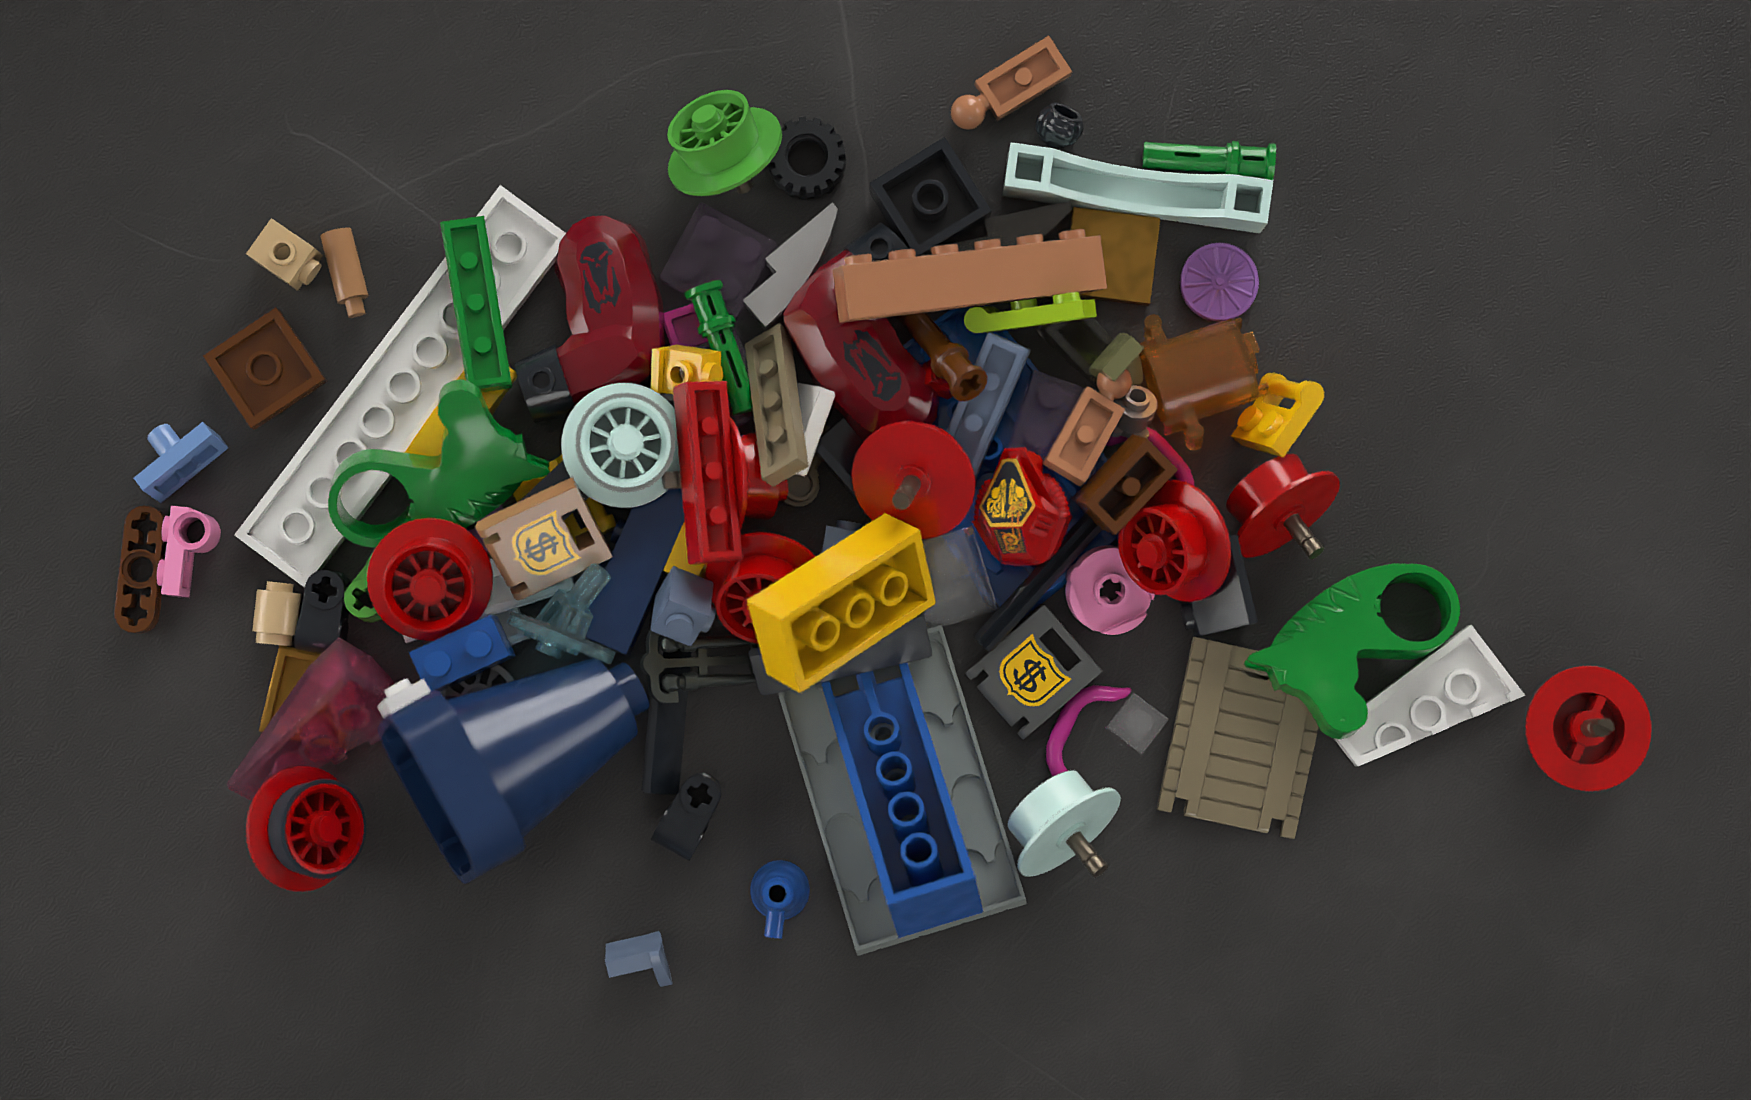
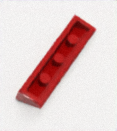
M683 382L673 388L688 563L696 565L742 560L727 382Z

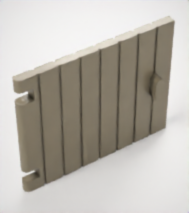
M1193 637L1159 793L1157 810L1171 813L1175 797L1186 799L1184 816L1266 834L1269 832L1271 819L1282 820L1280 837L1295 839L1319 726L1306 705L1299 698L1288 695L1282 690L1274 691L1270 679H1267V672L1244 666V662L1249 655L1257 652V650Z

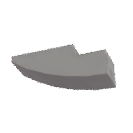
M833 202L765 258L766 265L773 275L743 300L745 308L765 331L777 325L784 318L783 313L795 293L821 267L839 218L838 208Z

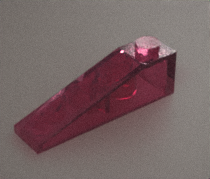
M338 637L307 668L227 782L228 789L253 801L260 787L271 776L281 770L294 766L320 768L330 761L337 765L348 759L346 752L366 741H369L371 745L378 742L380 738L377 728L383 721V717L377 706L387 698L384 691L396 683L370 655Z

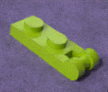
M1079 292L1053 295L1054 304L1038 306L1037 298L1012 301L1010 302L1011 310L1000 312L993 306L972 307L966 312L964 323L966 328L973 333H988L1094 318L1097 315L1094 299L1080 300Z

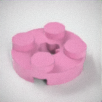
M1104 545L1087 551L1079 557L1076 563L1069 567L1066 573L1067 584L1065 594L1069 609L1078 621L1093 631L1108 635H1118L1134 629L1147 616L1145 612L1149 608L1151 600H1154L1155 594L1140 588L1126 572L1121 561L1119 546ZM1108 579L1113 583L1120 582L1121 591H1115L1119 596L1113 601H1110L1106 596H1100V588L1104 587L1102 584Z

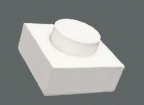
M407 678L386 689L384 693L387 698L377 708L384 719L390 713L431 691L424 679L411 685Z

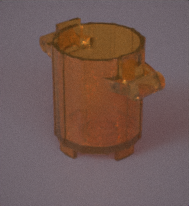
M1149 315L1144 321V337L1147 341L1139 343L1144 347L1139 356L1147 388L1157 399L1156 412L1164 426V435L1183 430L1186 437V446L1190 450H1199L1203 445L1204 428L1198 423L1197 419L1255 401L1257 398L1268 394V384L1265 383L1258 386L1256 379L1258 365L1254 353L1260 352L1253 332L1241 334V318L1224 320L1170 339L1166 338L1162 329V320L1158 315Z

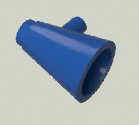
M776 860L763 865L755 873L751 882L750 894L752 902L756 909L766 916L764 937L782 939L784 920L799 914L809 899L810 886L805 873L801 868L789 861ZM781 885L785 888L786 898L782 902L777 903L770 899L769 890L772 886Z

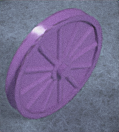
M1212 243L1197 249L1185 262L1180 275V290L1187 306L1196 315L1216 322L1229 321L1242 315L1254 302L1259 288L1258 271L1253 260L1242 249L1227 243Z

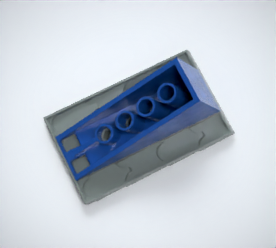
M942 625L927 629L932 649V656L929 658L814 684L801 693L794 689L778 693L857 956L1027 904Z

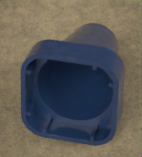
M592 658L448 700L435 689L385 716L377 731L394 770L441 854L456 877L463 884H467L525 850L523 837L637 736L638 730L634 717L649 709V701L641 682L628 664L622 662L608 670L602 662Z

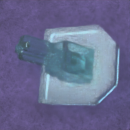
M593 563L588 566L569 592L558 589L536 619L511 611L507 624L524 631V636L538 641L535 650L560 659L562 652L578 656L579 653L611 665L616 652L585 639L594 617L588 607L608 583L611 576L603 567Z

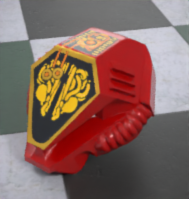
M1026 447L1004 448L993 478L985 480L978 491L979 494L976 495L975 515L972 523L990 553L1001 564L1035 566L1046 562L1060 548L1072 518L1069 512L1070 507L1068 506L1067 496L1062 491L1063 488L1059 486V482H1056V479L1052 478L1049 473H1043V460L1041 456L1027 450Z

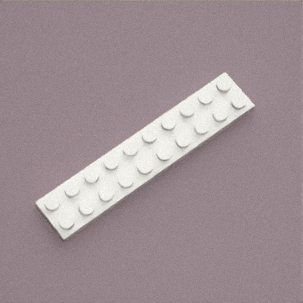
M500 185L477 216H484L504 330L555 263L560 240L566 233ZM446 257L235 533L237 538L304 588L307 579L313 573L325 567L346 539L335 528L328 511V497L336 469L346 458L362 450L383 449L405 453L416 434L438 405L441 388L446 383L457 380L464 371ZM370 470L360 472L349 478L340 490V498L346 511L359 521L393 476L382 471Z

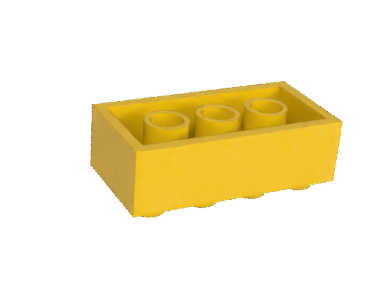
M884 513L748 599L747 603L766 674L801 693L936 604L920 530Z

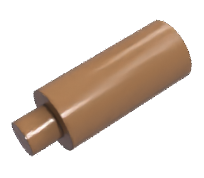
M338 228L321 234L320 237L337 303L345 304L349 318L366 314L362 300L366 299L369 295L352 229Z

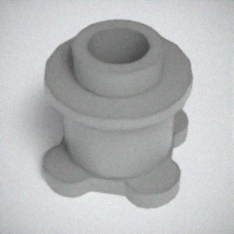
M1131 385L1130 391L1124 397L1114 399V402L1125 408V411L1111 436L1129 438L1133 434L1148 438L1149 431L1147 430V425L1152 422L1157 410V399L1148 389Z

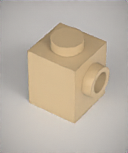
M272 218L246 253L256 263L297 291L303 283L308 285L314 280L321 268L319 260L323 256L312 245Z

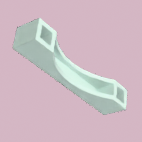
M1011 142L1002 196L1261 233L1268 224L1273 180L1234 174H1186L1137 169L1090 160L1054 148Z

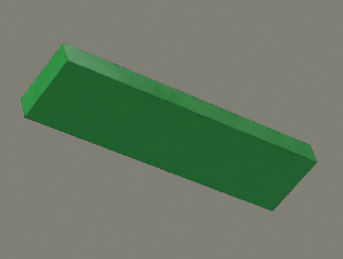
M484 216L440 222L465 379L475 384L481 390V393L512 388Z

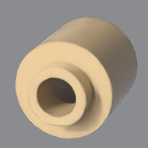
M267 581L266 590L257 589L252 631L257 632L256 643L292 645V636L295 635L302 594L293 593L294 584Z

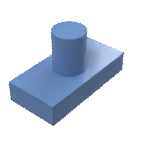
M203 422L182 439L177 436L169 424L159 425L149 433L147 440L160 457L137 474L134 480L145 493L159 503H162L229 447L220 435Z

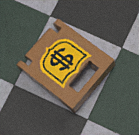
M573 477L496 512L476 524L477 532L480 537L484 538L483 542L507 586L510 587L515 600L525 599L612 558L610 547ZM578 509L588 528V531L575 537L577 544L562 518V515Z

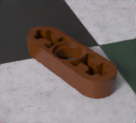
M145 505L131 510L125 519L114 610L115 620L120 628L137 634L149 632L158 623L162 586L157 584V568L161 559L165 560L167 542L162 540V524L166 515L159 509ZM147 514H150L151 521L157 523L156 531H149L147 535V545L156 546L155 553L143 549L133 550L134 543L144 544V532L137 530L138 522L145 521ZM141 557L148 558L154 568L152 576L145 582H137L131 575L133 562ZM129 586L139 590L151 589L150 597L146 595L140 596V608L147 610V617L140 618L137 626H134L133 618L127 617L128 609L136 607L138 596L136 594H128Z

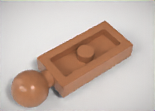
M1047 36L975 80V86L980 95L977 97L974 95L958 97L951 107L952 120L962 129H974L983 122L985 112L990 109L998 121L1070 77L1072 71L1050 36Z
M1127 369L1115 382L1102 373H1098L1096 384L1099 392L1088 386L1082 391L1042 463L1043 465L1080 487L1086 482L1125 411V408L1113 401L1114 399L1124 397L1131 389L1132 378Z

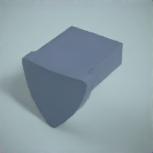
M659 931L606 943L605 963L609 978L653 968L660 987L673 984Z

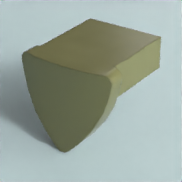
M1121 332L1091 365L1089 373L1096 378L1098 373H1102L1115 382L1127 369L1132 378V385H1140L1143 382V371L1139 353L1144 347L1132 336Z

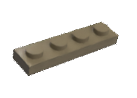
M780 323L745 343L761 476L772 487L809 467L791 337L787 329Z

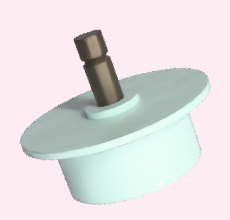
M1073 770L1060 773L1034 789L1016 807L1008 821V829L1024 847L1017 863L1021 874L1024 876L1043 874L1076 855L1085 864V867L1093 877L1101 875L1108 868V865L1100 855H1097L1090 842L1102 832L1117 812L1121 801L1118 792L1113 788L1093 791L1080 774Z

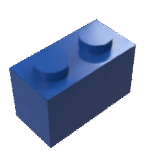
M494 615L484 617L409 652L421 680H425L430 691L436 689L439 692L516 657L498 616Z

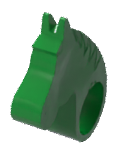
M463 379L453 380L446 383L439 393L438 416L445 426L441 454L438 456H425L383 449H367L352 454L339 465L333 475L328 497V511L335 528L346 539L361 546L376 548L382 538L391 530L415 519H445L466 528L503 504L523 481L548 475L550 472L548 468L549 462L528 454L523 435H515L511 430L500 426L495 421L486 405L481 390L475 384ZM370 470L382 471L398 479L405 487L409 499H413L414 503L410 502V507L408 506L404 513L392 522L382 525L366 524L353 518L344 508L340 498V490L344 483L360 472Z
M1388 564L1372 567L1346 577L1307 603L1285 624L1274 638L1270 647L1249 655L1244 662V666L1267 672L1274 691L1282 690L1288 695L1299 698L1306 705L1320 730L1325 735L1335 739H1345L1355 734L1366 723L1368 718L1367 704L1354 689L1358 680L1357 658L1413 660L1431 654L1454 632L1460 616L1459 598L1451 582L1432 567L1422 564ZM1396 583H1412L1423 587L1431 593L1437 601L1441 612V625L1436 637L1427 641L1413 642L1395 635L1387 627L1383 618L1378 617L1377 614L1381 613V599L1379 598L1384 589Z

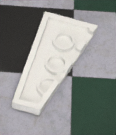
M1468 625L1367 701L1368 718L1366 723L1350 737L1341 740L1335 739V741L1354 766H1360L1408 746L1415 741L1448 729L1467 719L1488 712L1500 705L1525 696V694L1473 626Z

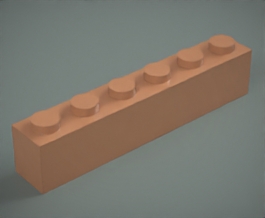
M1085 229L1059 232V240L1043 242V234L1017 237V245L1001 247L1000 239L974 242L975 250L958 252V244L931 247L932 255L915 257V249L888 252L889 260L872 262L871 254L845 257V265L832 269L839 323L1008 303L1033 298L1053 297V295L1079 292V294L1107 289L1100 235L1086 237Z

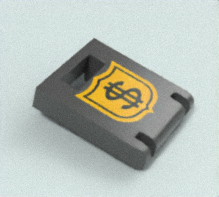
M1044 604L1001 641L993 651H990L970 668L965 675L971 680L977 677L984 669L989 676L977 686L978 690L1011 727L1023 716L1029 721L1017 733L1024 740L1103 670ZM1051 627L1080 659L1069 671L1063 667L1039 639Z

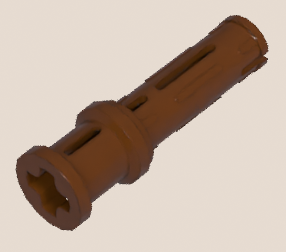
M927 313L895 316L897 321L905 327L930 357L933 373L938 378L947 381L950 385L951 395L956 400L963 402L972 400L984 390L988 380L986 372L980 366L973 365L969 360L966 348L960 343L951 342Z

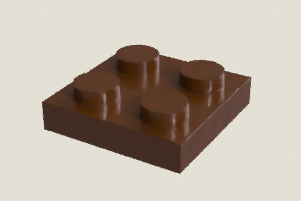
M277 307L203 355L253 430H256L328 382Z

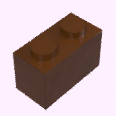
M1132 434L1071 499L1101 529L1116 535L1178 469L1148 438Z

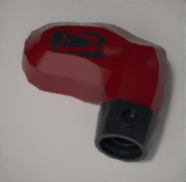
M605 215L589 216L573 224L560 240L554 271L566 296V314L572 335L558 348L554 344L514 363L524 399L534 422L569 416L582 398L606 385L632 383L647 387L651 384L652 349L665 347L663 304L650 265L645 239L628 223Z
M882 223L875 225L845 246L843 252L819 267L795 293L783 313L785 327L815 386L835 392L832 405L844 416L863 441L879 428L895 422L913 421L932 425L937 418L940 401L938 393L931 386L925 385L926 371L922 364L901 345L894 328L886 317L839 323L832 269L845 265V257L871 254L872 262L889 260L888 252L909 249L892 230Z

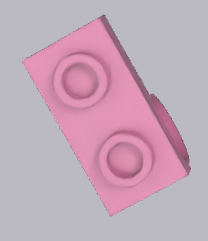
M171 506L170 516H165L162 524V540L167 542L165 560L161 559L157 568V584L162 586L161 594L171 597L190 598L194 553L211 551L220 540V526L213 517L189 507ZM201 520L205 527L204 536L200 541L191 543L187 537L188 527L194 521Z

